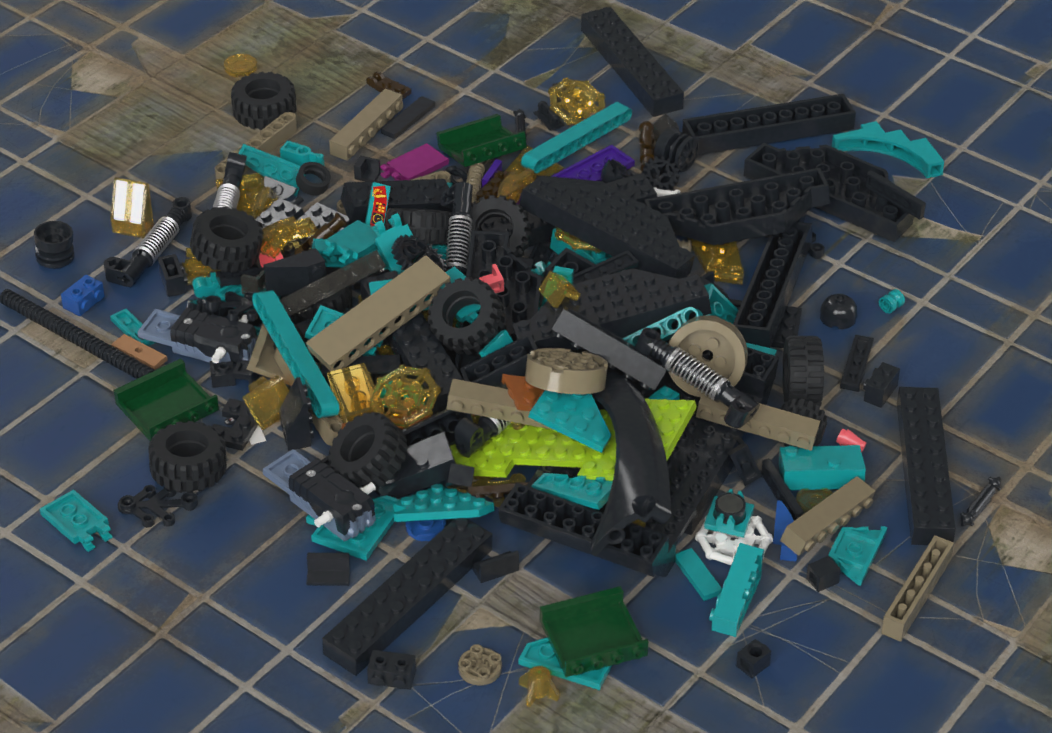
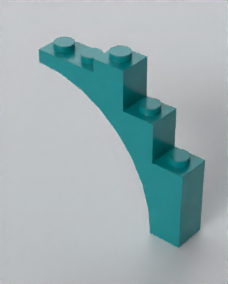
M877 121L861 124V129L833 135L831 147L840 151L882 153L912 165L926 178L943 175L945 161L926 138L910 141L901 129L885 133Z

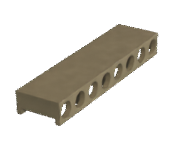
M425 255L308 340L306 345L310 354L314 355L326 366L331 374L340 372L431 305V300L434 296L438 295L437 291L440 287L450 282V276ZM431 294V297L424 302L425 298ZM414 305H416V308L412 312H409L410 309ZM399 316H402L399 322L394 323ZM384 327H386L385 332L382 333V334H379L380 331H381ZM371 338L369 344L364 346L365 342ZM356 349V352L349 357V354ZM339 360H341V363L336 368H333L334 365Z

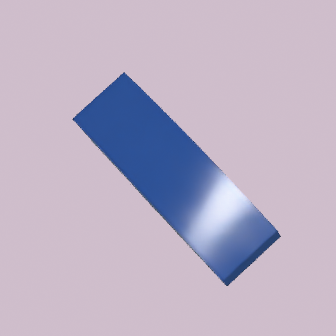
M777 500L773 544L781 545L780 560L797 562V554L780 541L786 527L794 520L783 502Z

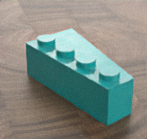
M739 543L728 576L724 581L722 592L718 594L716 608H712L709 621H712V631L733 637L737 636L761 580L764 549Z

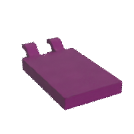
M426 143L387 162V164H382L380 168L384 172L380 175L385 179L392 176L395 179L394 181L411 180L428 175L449 165V159Z

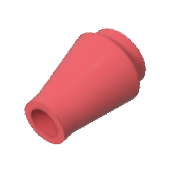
M842 429L836 440V443L840 444L839 446L860 445L861 453L867 442L863 441L849 429Z

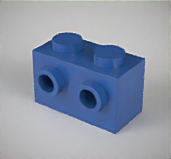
M88 275L83 276L61 294L63 309L78 316L84 314L105 297L103 282Z

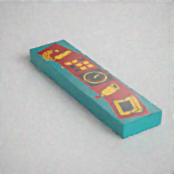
M376 182L372 183L365 224L373 227L376 222L381 220L385 223L391 186Z

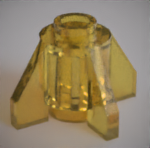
M186 248V257L190 258L182 262V265L185 267V272L190 274L186 275L188 285H192V281L196 277H206L212 269L209 266L202 265L201 261H198L195 255H193L191 248Z
M535 666L519 678V685L529 690L526 699V706L531 707L535 698H544L547 694L548 698L554 701L559 700V692L551 680L552 672L546 667Z

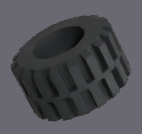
M796 398L782 404L781 410L820 421L814 446H818L822 441L827 426V416H825L824 410H820L819 405H814L812 401L809 400L808 402L805 399L798 400ZM784 443V446H785V447L793 446V445Z

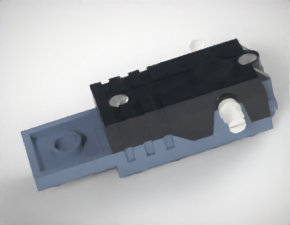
M187 307L181 315L155 309L137 331L138 338L171 346L173 353L206 362L221 363L233 361V366H236L238 360H250L257 340L255 327L247 324L249 321L247 315H243L239 321H230L228 318L213 314L209 315L206 312L201 313L198 310L193 311Z
M294 449L263 468V475L290 495V501L313 517L317 527L325 526L343 541L356 537L366 527L369 528L376 521L374 501L368 495L376 489L372 482L363 488H358L339 473L336 474L335 470L322 463L320 459L316 458L310 462Z

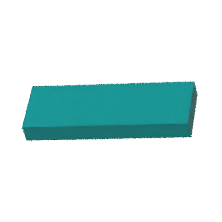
M123 309L110 316L111 321L124 334L147 346L156 343L138 338L137 331L143 324L127 309Z
M692 548L676 553V564L703 601L716 597L719 593L721 594V586Z

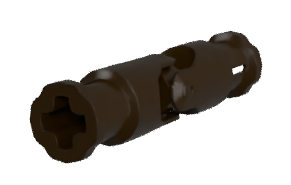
M644 121L639 125V131L641 132L639 134L641 172L645 163L649 159H654V125L649 121Z
M336 212L335 217L331 221L322 225L313 236L294 251V255L301 253V251H308L309 246H312L313 238L328 239L336 234L343 226L348 225L346 220Z

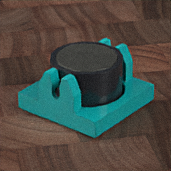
M729 489L720 496H714L704 523V529L744 538L755 505L746 503L742 492L738 491L737 494H734L733 489Z

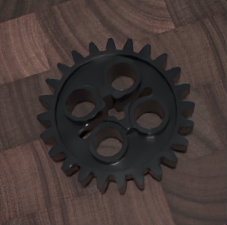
M406 234L404 237L401 235L391 247L393 249L391 253L394 254L393 259L398 260L397 265H402L401 270L408 269L426 255L444 272L448 271L446 269L448 265L444 264L446 260L441 258L442 254L437 253L438 249H433L432 244H426V240L422 242L418 236L415 239L413 235H410V237Z

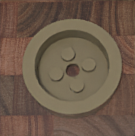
M703 315L686 321L677 329L669 342L670 346L680 347L682 351L689 353V356L692 355L693 358H696V361L699 360L700 363H704L708 368L710 367L711 370H714L715 373L718 372L719 375H722V378L728 379L733 387L739 382L747 365L748 350L743 335L731 322H727L717 316ZM710 350L713 353V358L711 360L705 359L702 356L703 351ZM672 370L668 371L673 381L683 391L696 397L702 396L701 390L698 391L697 389L698 387L694 388V385L691 386L690 382H686L687 379L683 381V377L679 378V375L676 376L675 373H672Z
M566 348L536 349L527 355L525 380L534 387L564 394L597 393L605 389L608 362L598 355L582 351V354L571 352V349Z

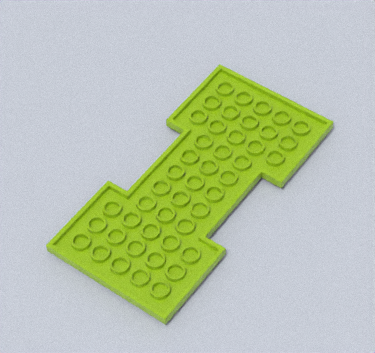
M646 398L645 401L658 426L666 460L668 461L697 408L695 400ZM606 410L599 411L611 433V438L602 453L558 431L511 422L496 437H491L469 458L462 456L455 444L450 446L456 464L475 467L473 476L507 478L514 465L581 468L577 476H586L587 479L596 480L597 477H605L606 481H613L616 438L612 420ZM471 414L473 422L477 424L481 416Z

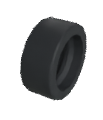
M307 162L300 166L296 177V184L306 194L321 195L327 190L331 175L322 164ZM304 175H316L323 183H312Z

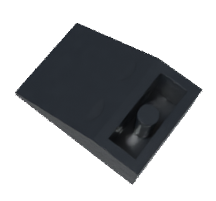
M300 377L295 379L279 410L280 425L288 451L311 447V438H314L313 428L310 426V424H313L312 414L308 411L312 409L310 397L306 398L308 396L306 384L302 385Z

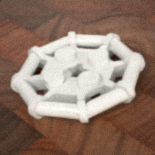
M760 516L751 517L744 538L714 531L713 534H707L709 530L704 529V523L695 534V540L700 543L708 560L713 559L728 565H732L739 543L753 547L755 544H760L758 548L764 549L765 554L769 544L773 542V536L767 531ZM757 528L761 536H756L754 529ZM709 543L715 544L716 547L712 548Z

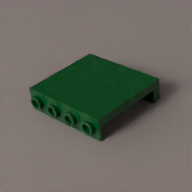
M499 114L436 132L439 149L464 167L527 148L525 132L522 131L514 134L503 127Z
M181 358L114 389L116 405L150 442L152 437L160 429H165L167 425H175L177 422H196L219 410L217 395L210 397L186 372L185 362Z
M621 586L540 607V623L565 677L599 670L603 667L648 656L649 641L648 639H642L623 602L624 592Z

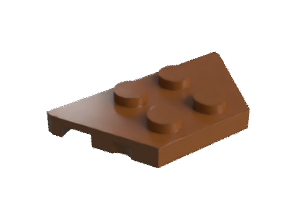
M502 374L501 382L506 384L508 394L514 400L517 410L531 411L545 390L530 385L523 376Z

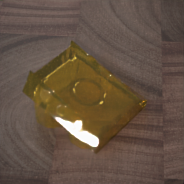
M277 375L243 396L242 399L262 430L280 420L279 410L289 389L284 383V379Z

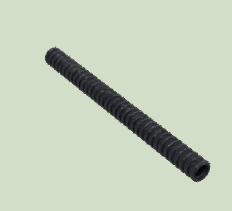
M5 289L0 295L1 304L42 325V327L67 339V341L101 358V360L136 379L155 371L150 366L121 352V350L74 326V324L10 289Z

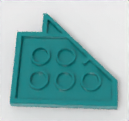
M435 484L427 490L417 491L415 495L403 497L400 501L393 503V510L396 512L393 513L395 522L481 517L494 511V503L486 501L484 498L471 496L469 493L459 492L457 489L443 487L442 484Z
M387 495L372 499L375 505L376 521H374L372 526L366 527L362 533H359L354 538L343 541L322 525L312 534V542L343 553H349L351 556L367 561L395 522L393 513L396 512L393 510V503L400 500ZM307 515L306 522L316 526L314 523L315 519Z

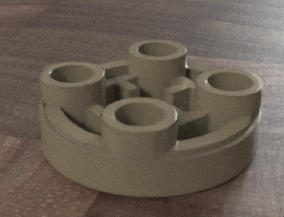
M479 644L472 645L470 650L463 653L459 659L458 671L461 678L473 685H487L494 682L502 672L501 655L491 649L483 648Z

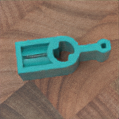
M287 140L280 148V158L300 166L307 162H317L325 166L324 155L311 152V149L307 146Z

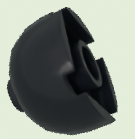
M609 159L601 170V180L606 183L634 175L632 173L628 174L625 171L627 168L614 159L611 161Z
M833 294L823 301L820 308V320L823 324L830 328L832 326H839L838 329H847L855 324L857 305L851 297L844 294Z

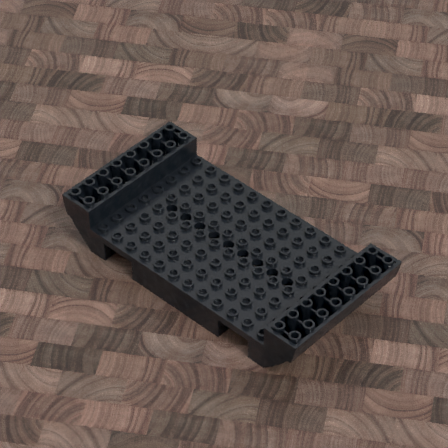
M671 324V327L673 330L677 329L678 325ZM659 328L656 329V331L661 335V330ZM747 347V365L739 382L734 387L756 402L766 405L776 377L779 357ZM705 350L702 356L707 360H711L713 353L710 350ZM668 370L655 390L652 388L650 390L645 389L639 385V380L635 378L630 380L644 399H648L665 385L679 393L680 400H695L698 408L701 397L690 395L679 388L671 378ZM594 400L599 410H606L599 401ZM696 408L667 461L672 511L668 521L664 524H659L651 518L646 523L637 519L623 528L625 538L621 543H608L596 557L652 577L655 575L666 577L675 563L676 545L683 533L693 534L713 501L714 496H716L734 465L727 452L739 446L735 437L739 436L742 438L745 431L697 418ZM540 466L527 486L520 483L514 485L498 508L501 523L593 555L590 543L598 529L607 504L603 505V512L534 489L532 485L544 473L567 474L569 478L578 477L577 474L581 469L576 467Z

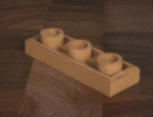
M123 334L111 344L113 347L121 350V352L128 354L155 370L167 361L166 355L126 334Z

